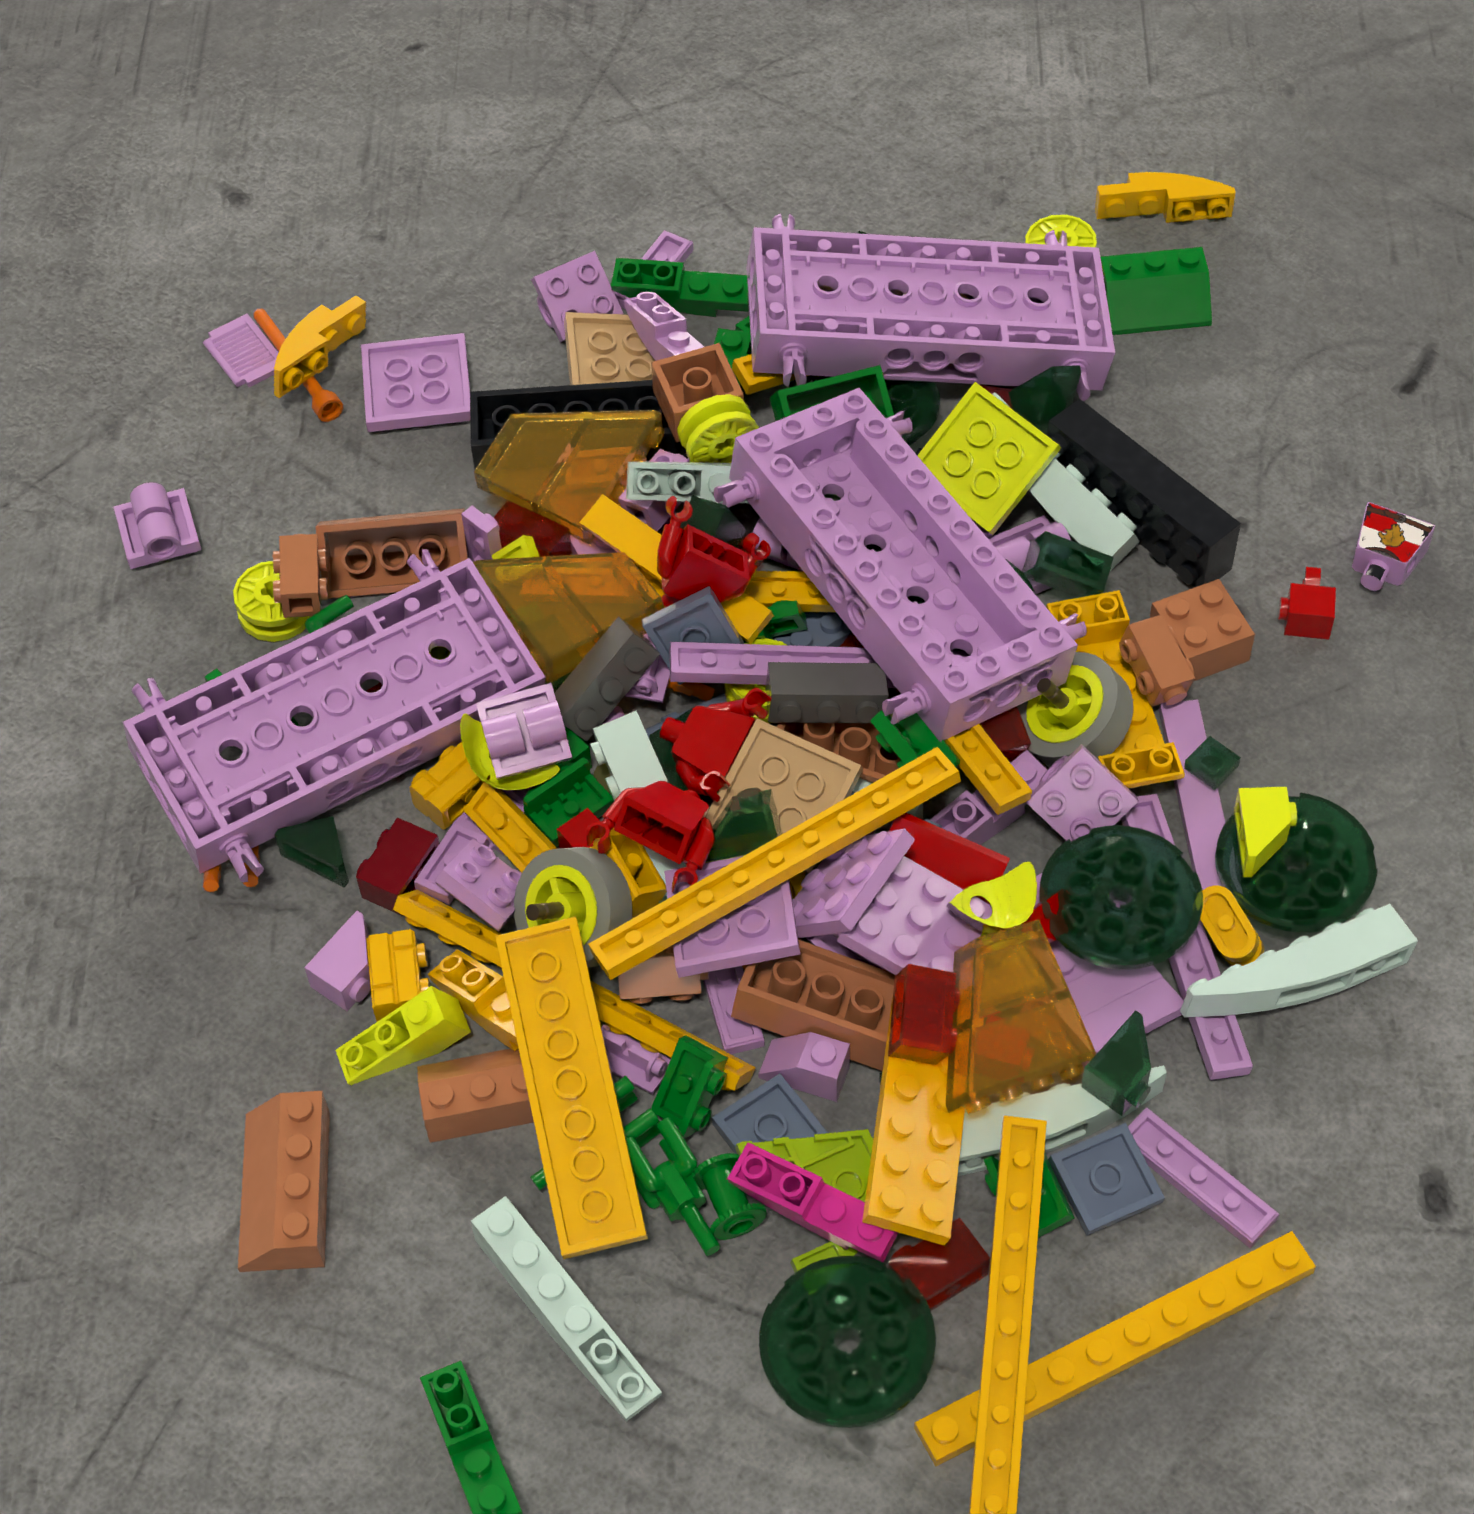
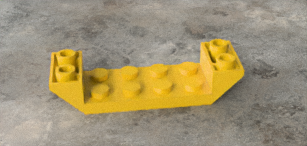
M1120 590L1047 603L1046 608L1058 622L1072 614H1078L1075 624L1084 621L1087 632L1084 637L1074 640L1078 644L1076 652L1090 653L1104 660L1123 678L1132 694L1133 716L1127 734L1114 752L1098 756V760L1128 789L1184 778L1185 773L1174 742L1164 743L1153 709L1146 695L1141 694L1136 684V675L1130 664L1125 662L1121 656L1119 642L1130 623V618Z

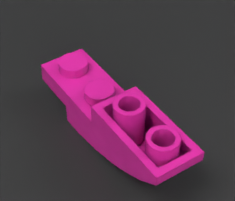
M747 1142L727 1178L729 1183L802 1227L847 1250L851 1247L882 1263L899 1234L895 1231L863 1223L865 1202L825 1184L822 1177Z

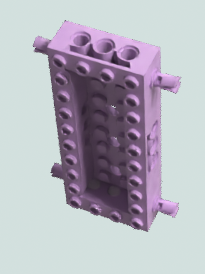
M778 214L772 219L773 228H753L746 270L752 368L755 373L783 374V383L789 387L791 374H794L798 386L806 383V375L834 377L881 365L884 379L966 384L976 382L985 385L1067 389V398L1070 401L1073 400L1076 390L1079 398L1085 401L1090 396V390L1102 391L1115 355V347L1099 248L1068 246L1067 234L1063 230L1059 242L1054 230L1048 232L1045 235V245L794 230L795 219L790 214L787 227L783 224L781 214Z
M857 388L736 437L729 476L732 482L714 488L716 503L723 501L722 510H726L744 500L749 502L900 691V695L887 699L882 703L884 715L893 714L891 724L899 723V721L917 713L941 742L1041 695L1042 693L1037 689V684L1043 678L1050 679L1057 687L1066 683L1078 646L1074 640L1086 635L1085 622L1075 624L1078 614H1072L1064 620L1057 621L901 437L912 432L911 419L906 418L903 420L904 411L885 418L864 392ZM835 494L841 499L833 501L832 498H825L824 495ZM875 544L883 550L875 552L874 549L869 550L865 546ZM919 596L925 600V603L911 602L907 597ZM962 649L969 656L961 657V655H954L951 650Z
M423 549L422 562L415 554L411 555L407 560V564L412 568L420 582L168 701H165L157 687L156 681L152 678L147 679L151 697L148 696L138 683L133 687L132 693L138 699L145 712L123 722L129 750L200 874L230 859L241 882H248L244 863L258 877L264 868L257 860L252 848L441 755L451 745L456 747L462 741L460 723L463 714L466 713L476 721L481 722L476 703L545 684V675L470 558L440 572L429 551ZM443 646L451 654L445 659L438 660L433 658L429 652L434 647ZM368 679H376L383 686L377 692L368 693L361 688V684ZM300 712L308 713L313 717L312 722L303 727L296 726L292 723L291 719ZM229 746L238 747L243 752L240 758L234 761H227L220 754Z

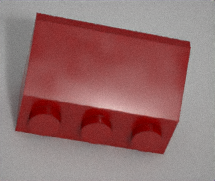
M904 813L894 819L889 831L906 829L915 839L904 855L905 857L963 890L974 884L1003 876L1010 860L1007 856L908 813ZM976 896L977 898L990 904L985 898L981 896Z

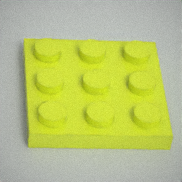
M974 382L917 456L966 514L986 531L994 535L1057 455L1061 446L978 383Z

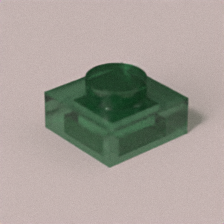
M1209 736L1185 760L1184 769L1216 790L1239 766L1241 757Z

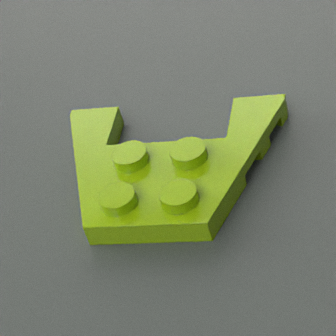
M868 1129L814 1134V1137L789 1139V1137L773 1138V1141L752 1143V1141H742L736 1144L735 1149L738 1155H741L747 1142L822 1177L825 1184L865 1202L873 1138ZM829 1241L822 1246L793 1258L790 1264L808 1298L813 1296L859 1251L851 1247L847 1250Z

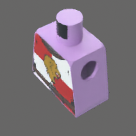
M1368 502L1352 568L1355 571L1363 573L1361 577L1362 585L1373 591L1380 590L1384 581L1396 586L1402 585L1427 553L1435 525Z

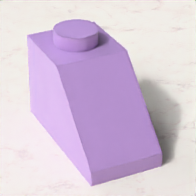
M356 911L304 967L310 987L345 1011H348L356 1001H362L371 989L366 941L369 934L364 916L359 911Z
M812 1032L773 1039L758 1077L769 1081L780 1073L792 1089L837 1102L850 1068V1044Z

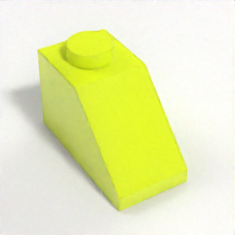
M1287 787L1238 789L1234 815L1243 877H1252L1287 842L1290 826H1296L1295 802H1289Z

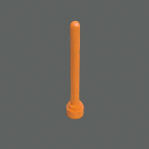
M264 309L255 310L253 314L254 319L279 352L286 338ZM314 376L302 383L312 396V409L321 421L329 422L339 417L343 411V403L334 392L323 389Z

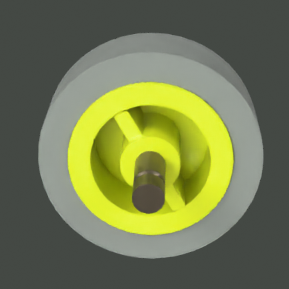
M1075 652L1065 684L1057 687L1050 679L1043 678L1037 684V689L1042 694L1014 708V727L1020 742L1045 765L1051 767L1061 757L1069 756L1081 744L1097 759L1098 756L1114 752L1130 727L1133 716V698L1127 683L1104 660L1090 653Z
M560 848L541 853L526 866L516 887L514 918L517 930L576 916L588 968L599 966V963L591 953L588 943L632 919L630 889L622 871L610 857L604 853L599 854L598 850L593 848Z

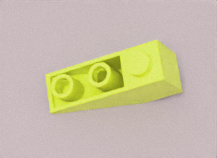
M430 986L335 1051L347 1084L353 1085L439 1054L471 1033L458 999Z

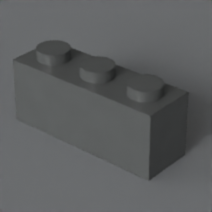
M619 616L554 693L564 726L586 742L594 733L593 728L603 723L660 655L658 650L644 635Z
M768 662L765 692L772 698L771 702H766L768 723H871L870 720L881 710L883 711L882 703L889 696L886 674L877 663Z

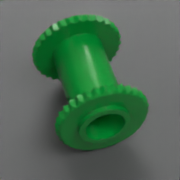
M735 1153L714 1156L699 1164L691 1173L699 1188L707 1190L719 1217L715 1219L710 1230L715 1238L720 1240L733 1239L754 1230L763 1222L767 1214L764 1205L748 1203L745 1193L728 1182L727 1178L740 1156Z

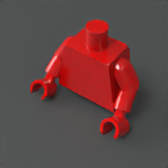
M671 496L665 506L667 513L671 516L670 523L664 525L657 551V572L662 578L664 594L661 599L664 606L668 607L708 586L712 588L720 603L740 597L757 569L756 561L764 560L770 555L771 548L769 543L762 540L758 548L755 549L759 543V536L755 533H750L743 540V549L746 551L744 552L689 524L682 529L680 528L681 523L691 517L693 509L686 500L683 510L680 513H674L677 498Z
M760 688L750 690L743 699L710 704L708 707L695 706L685 723L672 717L665 719L660 730V738L674 743L671 754L676 763V772L688 790H693L699 795L709 796L714 802H718L721 799L717 794L719 789L731 786L725 778L756 721L752 716L756 715L761 719L766 718L768 712L761 706L765 702L772 701V698Z
M657 781L646 787L626 788L603 814L605 819L603 822H594L588 825L586 829L587 846L594 839L600 838L597 845L598 853H606L611 847L610 832L614 828L618 833L679 865L684 862L686 866L674 873L671 887L674 893L676 885L680 882H686L690 886L697 883L698 876L696 871L702 870L714 844L715 838L712 823L706 818L709 805L701 800L695 791H683L666 781Z

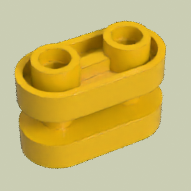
M1214 885L1205 888L1199 893L1195 902L1196 913L1217 949L1230 966L1236 964L1244 966L1255 961L1264 953L1262 940L1230 890L1223 886Z

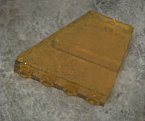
M656 410L511 414L474 471L477 487L591 545L595 536L585 530L579 522L602 494L620 506L618 498L627 486L628 462H646L647 459L645 457L650 448H657L663 438L665 430L662 428L661 413Z
M625 552L489 559L473 562L545 675L548 683L572 672L618 616L644 635L646 631L642 626V619L664 609L662 597Z
M1039 919L978 937L954 952L946 1087V1108L948 1113L962 1108L966 1109L967 1114L975 1113L991 1106V1098L998 1097L1000 1103L1009 1101L1024 1094L1022 1091L1023 1087L1029 1086L1031 1092H1035L1054 1084L1053 1077L1060 1075L1062 1081H1067L1085 1073L1083 1065L1098 1058Z

